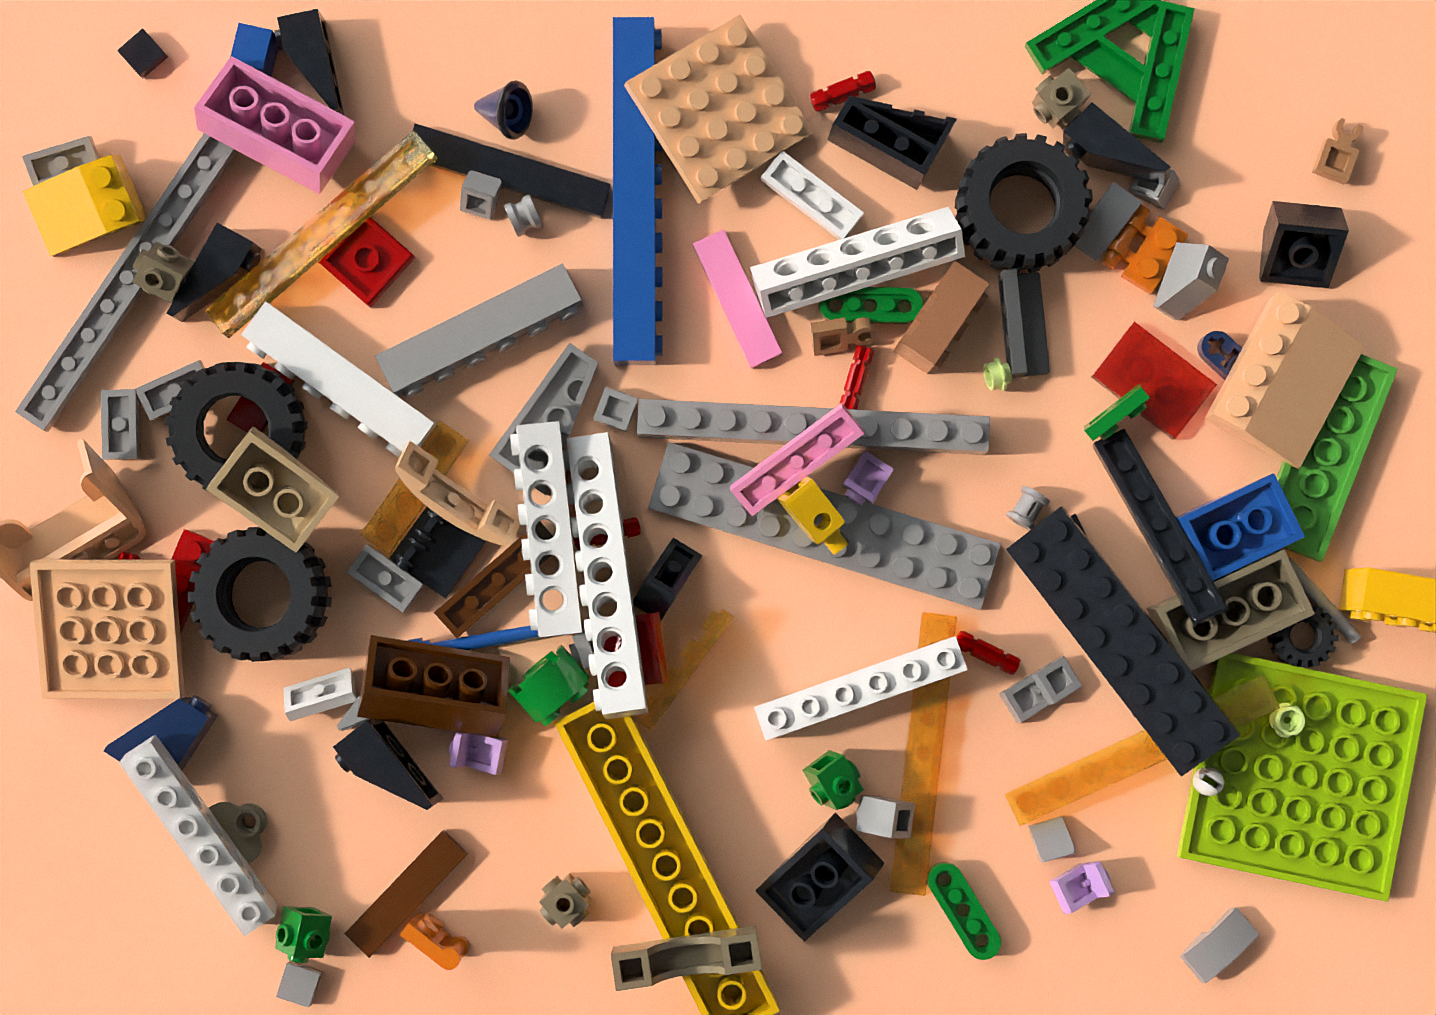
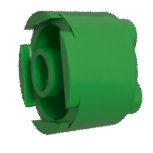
M562 644L557 647V655L550 651L522 675L525 679L519 685L514 683L508 689L509 693L534 722H541L544 726L550 724L561 714L559 710L566 701L569 700L573 704L588 691L586 687L589 685L587 682L589 675Z

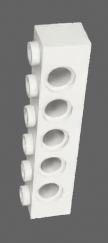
M948 206L750 267L758 299L766 318L963 258L965 257L962 230Z
M559 421L517 425V434H511L510 440L512 456L519 455L520 469H514L516 490H523L524 504H518L519 524L527 526L528 539H521L523 560H530L532 574H525L527 596L534 595L535 609L529 610L531 631L538 630V637L582 633ZM533 451H542L547 456V466L540 470L533 469L528 464V455ZM538 485H544L551 491V500L545 505L535 503L531 497L532 489ZM541 520H548L555 526V534L549 540H542L535 533V526ZM544 555H553L557 558L559 568L555 574L545 575L540 571L539 561ZM548 590H557L562 595V604L556 610H548L543 604V596Z
M954 636L754 707L765 741L964 672L968 668L957 638Z
M156 734L126 753L119 764L244 937L273 918L276 913L277 903Z

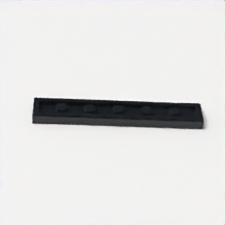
M416 123L414 124L404 155L407 159L465 177L469 171L486 174L502 181L501 188L523 195L529 194L532 198L602 219L612 187L607 182Z
M1125 428L1113 433L1105 440L1100 439L1094 442V451L1194 627L1227 612L1228 607Z

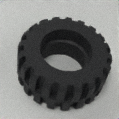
M1019 133L1012 140H1008L1006 136L997 139L993 146L986 145L978 152L977 157L970 161L959 184L954 208L957 209L955 219L963 232V242L966 246L971 245L975 249L973 255L980 261L983 257L991 262L990 267L997 270L1002 266L1009 268V270L1017 269V274L1021 270L1028 269L1029 273L1040 271L1043 266L1047 265L1050 267L1074 247L1090 220L1092 210L1089 209V205L1093 200L1092 189H1087L1086 184L1090 180L1087 171L1079 170L1077 166L1080 160L1074 153L1068 157L1063 152L1066 147L1058 141H1056L1054 146L1045 143L1047 136L1037 134L1035 139H1027V133ZM1016 175L1028 176L1041 182L1049 190L1054 200L1055 211L1051 222L1040 232L1032 234L1016 233L1000 224L990 207L991 194L998 182L1004 178Z
M248 527L247 530L237 529L227 533V538L225 539L218 538L210 544L212 550L209 553H202L197 560L201 567L198 572L192 571L189 580L195 583L194 592H188V602L194 603L196 611L190 614L193 623H200L202 629L199 631L200 635L204 640L213 641V648L220 653L231 654V658L241 661L260 662L282 659L287 655H294L301 651L302 646L306 643H311L318 636L316 633L317 629L324 627L328 617L324 614L326 607H331L332 597H328V587H332L330 576H325L323 569L326 568V565L322 558L316 557L314 554L315 549L306 542L303 543L296 553L260 527ZM259 561L270 562L280 567L289 581L291 590L290 603L284 616L274 625L264 628L253 627L244 623L236 613L232 601L233 585L238 574L247 565Z

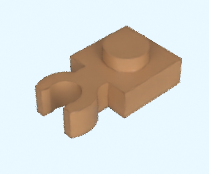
M1345 118L1339 119L1332 128L1334 140L1326 138L1323 141L1311 172L1343 185L1349 181L1360 151L1352 147L1351 144L1360 137L1363 131V126L1358 124L1353 128L1352 134H1346L1343 131Z
M845 318L811 323L814 356L848 351V344L854 343L859 346L871 344L870 331H872L869 318H859L851 324H846Z

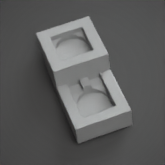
M1113 182L1092 210L1090 220L1084 228L1085 231L1074 246L1097 262L1142 201L1116 182Z
M1062 656L1003 690L999 695L1015 722L1022 723L1048 705L1055 704L1082 687L1065 656Z
M1237 907L1229 908L1208 932L1200 933L1179 957L1202 984L1207 983L1233 962L1260 934Z

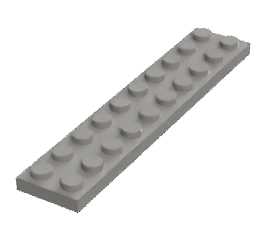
M668 442L648 509L981 610L1001 543L864 502L861 506L844 495L820 488L845 520V523L839 529L850 541L845 548L833 555L823 542L820 544L812 542L777 499L751 516L730 491V485L751 471L753 467ZM821 513L815 517V525H819L822 522L823 516Z

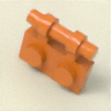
M1140 204L1124 225L1117 239L1113 240L1106 249L1108 253L1102 263L1106 267L1114 269L1119 260L1127 264V267L1120 277L1150 295L1166 272L1176 242L1184 243L1189 234L1160 216L1152 227L1148 226L1144 220L1150 210ZM1138 235L1144 240L1136 253L1129 250L1128 246L1134 236Z

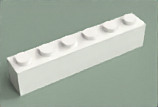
M266 301L241 334V336L250 341L246 346L249 350L262 359L267 354L275 359L277 364L274 368L290 379L297 375L304 380L303 389L317 399H320L322 395L333 401L330 406L332 410L345 419H348L350 415L361 422L358 426L361 431L374 440L380 435L389 442L386 449L399 458L409 441L423 449L439 428L433 421Z

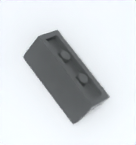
M1017 269L1002 270L998 275L1006 363L1010 367L1012 378L1047 375L1050 372L1040 273L1028 272L1017 274Z

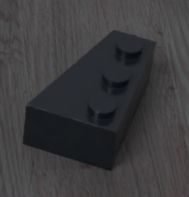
M849 96L832 125L828 141L918 190L957 119L947 116L945 119L924 115V111L914 109L913 112L892 108L893 105Z

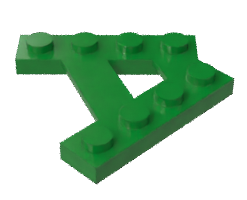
M1095 0L1027 41L1024 47L1042 75L1066 60L1073 58L1135 103L1129 133L1135 138L1161 144L1165 139L1195 8L1161 0ZM1127 23L1132 24L1150 37L1144 65L1105 37Z

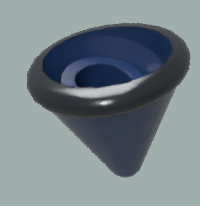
M514 80L477 100L474 103V109L501 131L507 139L516 140L522 137L530 126L533 113L532 96L523 82Z

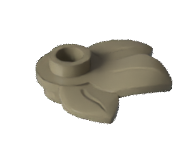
M226 801L218 802L208 807L248 864L253 862L259 856L262 849L260 834L264 832L267 826L265 811L257 804L247 803L238 807ZM246 815H252L255 818L256 823L254 826H248L245 823Z

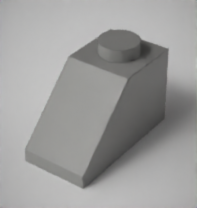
M1176 242L1153 307L1173 320L1181 319L1218 291L1229 258L1210 245Z

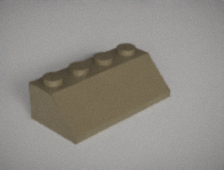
M1285 549L1277 550L1214 580L1213 583L1226 603L1228 610L1196 627L1191 622L1177 595L1146 608L1152 621L1192 671L1315 614Z

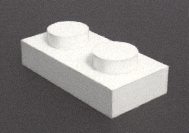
M350 667L283 688L284 710L290 722L355 702L357 699L355 675Z

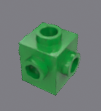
M828 750L802 770L812 786L809 788V792L820 806L825 805L835 810L844 809L850 806L856 800V796L864 791L858 780L861 775L857 767L850 760H847L844 755Z
M283 906L280 925L276 930L275 949L287 954L289 961L297 963H308L309 958H324L326 945L330 938L329 930L332 916L314 907Z

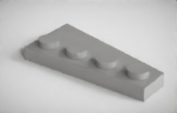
M569 343L489 456L514 473V469H520L519 455L512 456L510 440L511 434H517L516 426L559 421L563 451L567 442L566 438L571 433L598 362L572 343ZM533 451L527 458L528 464L536 470L545 468L548 463L547 456L542 451ZM544 485L534 487L545 496L549 489Z

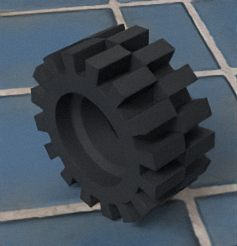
M1312 606L1315 614L1297 623L1305 622L1313 628L1315 633L1313 644L1303 650L1293 645L1290 633L1297 624L1295 623L1271 634V636H1267L1268 643L1273 644V647L1270 648L1272 653L1278 654L1279 657L1277 659L1281 662L1298 667H1316L1320 665V662H1326L1330 659L1328 654L1334 653L1337 648L1333 646V642L1338 641L1339 635H1334L1333 630L1338 628L1336 623L1330 622L1332 616L1329 613H1323L1322 608Z

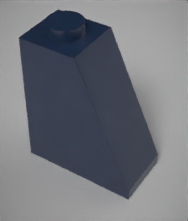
M199 696L179 698L108 744L104 752L120 762L126 753L156 734L183 771L218 715L210 710L212 705Z

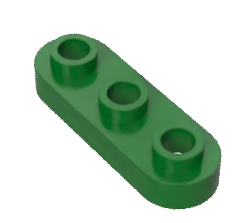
M866 287L820 301L818 306L820 314L825 320L845 318L846 323H852L859 318H869L870 324H909L914 321L922 309L923 300L920 294L911 288ZM833 300H838L842 304V309L837 312L832 311L829 303ZM866 301H873L876 304L874 312L865 310L864 303ZM906 301L910 304L911 310L903 313L899 310L898 304Z
M950 862L936 863L927 874L929 889L968 952L979 960L993 958L1001 947L999 933L961 871ZM943 873L950 875V882L947 885H940L938 883V878ZM963 903L969 906L968 913L965 915L957 914V907ZM979 934L987 935V942L981 946L975 943L976 937Z

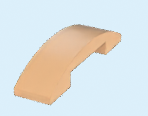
M411 441L406 444L395 466V471L407 488L422 503L443 519L476 537L506 547L512 545L520 526L518 515L496 500L488 505L436 470L435 467L439 460Z

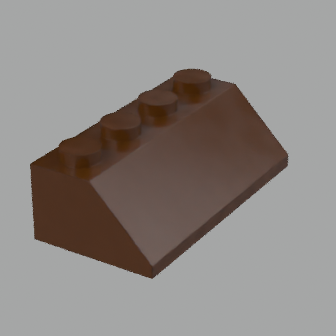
M371 635L361 683L357 717L498 738L507 714L510 657Z

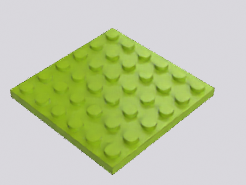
M1230 653L1215 660L1209 693L1241 734L1193 769L1177 857L1388 902L1427 694L1236 653ZM1289 703L1291 706H1298L1302 710L1305 724L1303 730L1298 735L1283 738L1275 733V729L1270 726L1269 716L1275 711L1277 705ZM1285 717L1284 723H1289L1290 719ZM1202 767H1212L1220 771L1224 778L1223 789L1214 796H1206L1199 793L1193 784V777L1197 770ZM1206 774L1204 775L1202 780L1215 788L1217 782Z

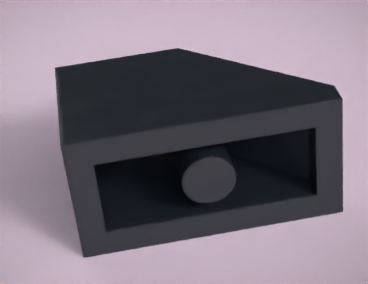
M673 537L644 579L633 599L634 606L647 614L659 612L660 621H662L703 555Z

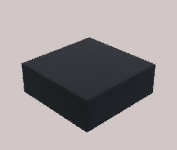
M143 28L117 50L142 79L168 58V55Z

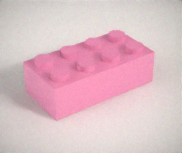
M232 56L194 107L197 130L318 194H321L355 143V121Z

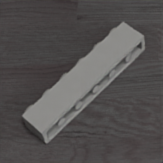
M562 263L375 355L392 392L398 397L404 395L405 398H409L424 390L422 385L435 380L436 383L451 378L455 375L454 370L465 364L468 368L480 364L486 360L485 354L495 349H498L499 352L506 351L517 344L516 339L526 334L533 337L548 329L547 324L558 318L563 322L579 314L578 309L584 305Z

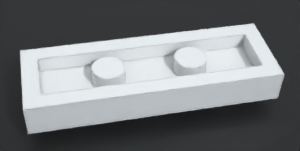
M784 151L778 154L761 176L763 183L838 240L846 238L864 214L863 211Z

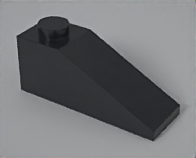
M313 9L277 17L279 29L275 30L274 33L279 50L285 51L327 106L344 115L326 22L320 11Z
M1093 102L1063 131V145L1066 146L1064 148L1066 154L1070 156L1074 153L1079 160L1089 167L1164 185L1169 179L1171 166Z
M216 223L166 314L181 322L194 315L243 281L249 272L252 273L259 265L261 260L259 253L262 248L242 235Z

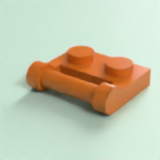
M419 912L406 925L400 936L443 969H455L459 965L461 958L468 953L470 949L469 941L463 936H451L442 929L444 924L433 914L427 913L424 915L422 912Z

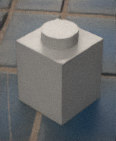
M861 795L860 804L856 812V831L891 839L911 838L915 803L884 796Z

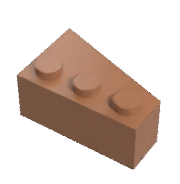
M954 260L893 352L926 374L933 367L939 370L950 354L945 349L951 340L954 339L958 342L970 325L965 322V319L971 310L978 313L989 297L984 293L989 283Z

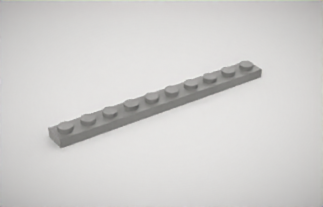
M203 133L15 412L41 430L49 432L144 290L140 286L132 283L137 273V269L133 268L137 256L142 249L148 251L156 242L172 247L175 246L238 153L237 150Z

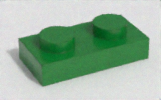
M1139 383L1084 425V431L1092 441L1098 437L1105 440L1119 429L1116 423L1127 415L1132 419L1148 407L1145 403L1150 398L1148 393Z

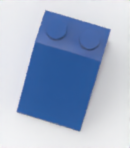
M1274 473L1176 516L1212 581L1305 537Z

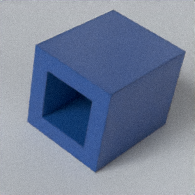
M238 23L230 57L232 56L272 77L279 49L275 33L271 29Z

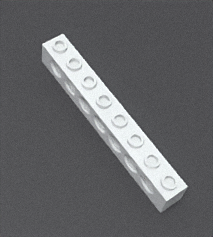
M608 432L566 438L568 450L562 451L565 471H571L572 483L566 484L569 504H575L576 517H571V528L573 537H579L581 547L580 551H575V559L578 572L584 571L585 585L579 586L582 606H588L590 619L584 620V628L587 641L593 640L594 654L589 655V666L591 675H597L599 689L593 690L596 711L602 710V715L606 720L646 714L649 712L612 442ZM593 467L599 470L598 475L592 480L581 478L582 473L587 468ZM592 501H601L603 503V508L596 514L587 513L586 507ZM597 534L608 536L607 543L600 548L590 546L591 539ZM601 568L613 570L611 578L606 582H597L595 580V574ZM606 602L617 604L615 614L610 617L599 615L600 607ZM611 636H618L622 639L621 647L615 652L604 650V643ZM615 671H623L627 674L626 682L617 688L609 686L608 679L610 675Z

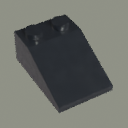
M366 720L333 746L338 753L335 755L337 763L347 773L351 771L355 776L425 810L430 809L444 799L384 721Z
M835 812L755 891L805 942L869 885L885 862Z

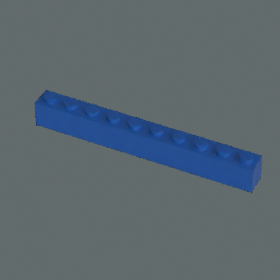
M613 17V362L615 365H656V356H663V335H656V322H663V302L656 301V288L663 287L662 267H656V253H662L663 251L662 232H656V219H662V198H656V185H662V164H656V151H662V145L624 86L626 81L658 63L655 62V50H662V29H655L654 17Z

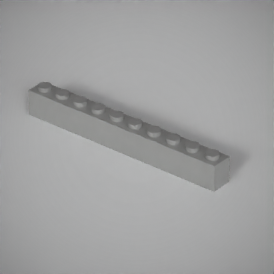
M639 399L637 435L639 438L786 445L833 410V408ZM847 409L864 429V434L846 448L984 455L989 450L990 416Z

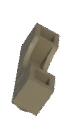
M756 925L613 946L611 951L616 991L649 987L661 981L685 975L701 973L730 975L762 970Z

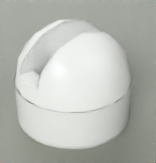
M1202 767L1194 774L1193 784L1199 793L1206 796H1214L1223 789L1224 778L1217 769ZM1205 774L1217 782L1215 788L1202 780Z

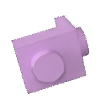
M864 451L842 484V487L847 489L845 496L861 506L864 502L872 504L894 469L867 451Z
M457 732L449 746V755L451 756L449 766L453 768L466 766L493 775L501 774L509 739L499 736L495 738Z
M1099 861L1079 863L1049 881L1064 914L1073 913L1096 898L1109 897L1114 894L1109 874Z

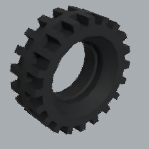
M223 362L197 371L195 376L185 380L180 385L182 389L176 397H172L169 403L172 406L170 416L165 417V425L169 426V437L165 439L167 446L171 445L175 457L172 458L175 465L180 464L187 472L184 475L190 481H197L203 485L202 489L206 490L209 483L227 461V459L218 456L209 447L204 436V420L208 410L218 400L228 396H242L254 401L264 411L267 418L268 437L298 460L301 451L305 449L306 445L304 438L305 430L308 429V422L304 420L303 410L305 408L303 403L297 399L294 393L296 390L293 386L281 379V375L277 372L270 371L262 367L263 365L256 363Z

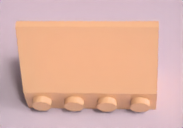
M1278 291L1269 298L1204 420L1299 469L1365 346L1312 307Z

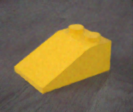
M107 155L22 191L50 256L143 223L147 217L121 155Z

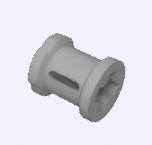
M1023 486L1021 489L1023 494L1013 510L1008 511L1005 516L1017 525L1030 531L1035 527L1033 523L1043 506H1048L1050 500L1034 489Z

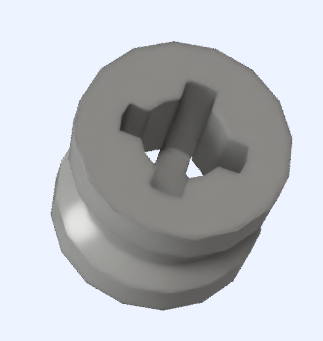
M529 194L524 196L519 203L504 205L517 237L524 235L525 231L529 228L538 229L543 227Z

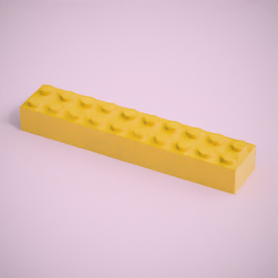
M593 701L555 721L554 725L662 938L667 939L741 928L634 716L606 720L602 715V710L596 711ZM763 970L730 975L701 973L682 976L701 1015H774L780 1011L779 1001Z

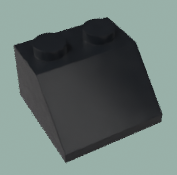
M1272 201L1263 229L1259 273L1260 282L1329 289L1349 232L1342 208Z

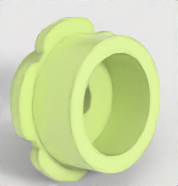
M994 358V362L984 364L983 372L988 389L990 391L996 389L1005 391L1007 383L1012 381V374L1008 363H1002L999 358Z
M1281 703L1270 714L1269 723L1275 729V733L1278 736L1289 738L1291 735H1298L1303 730L1305 719L1302 710L1298 706ZM1285 717H1288L1290 719L1289 723L1287 724L1284 723Z

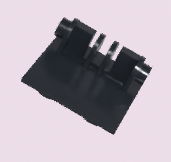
M426 507L389 559L395 562V565L400 569L409 572L446 599L486 542L451 524Z

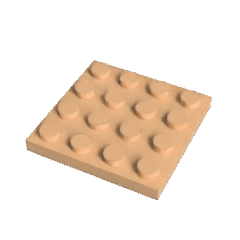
M741 14L636 75L624 84L698 204L813 133L809 123Z
M34 560L29 563L42 699H179L185 695L175 560Z

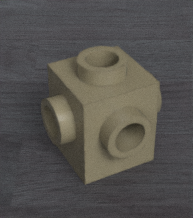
M1068 68L1056 79L1051 75L1048 76L1035 88L1038 93L1032 101L1033 111L1042 123H1048L1053 129L1061 122L1067 126L1082 113L1079 108L1086 103L1091 93L1073 71Z
M156 242L148 251L142 249L133 264V268L137 269V273L132 283L140 286L146 293L158 296L171 303L191 270L194 261L179 254L178 250L174 247Z
M568 873L563 879H560L557 875L541 889L545 894L539 901L542 905L540 912L552 926L557 923L563 929L570 923L575 927L589 914L586 908L592 900L589 896L591 891L579 877L574 879ZM560 898L568 899L570 908L564 910L557 901Z

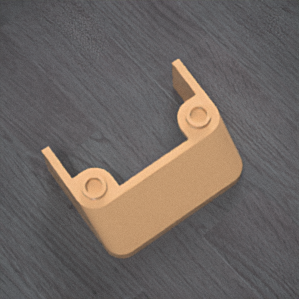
M83 438L77 441L84 468V472L80 477V484L87 496L30 530L18 520L5 519L0 521V578L25 600L33 601L30 562L34 560H112L120 555L121 552H125L140 543L145 536L142 518L115 472Z

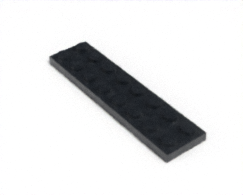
M1063 506L1059 507L1006 549L1181 777L1240 736L1239 730Z

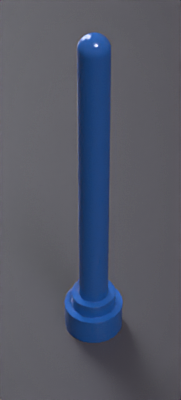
M528 625L433 643L430 640H423L422 637L408 641L473 650L540 637H538V630L531 631V627Z

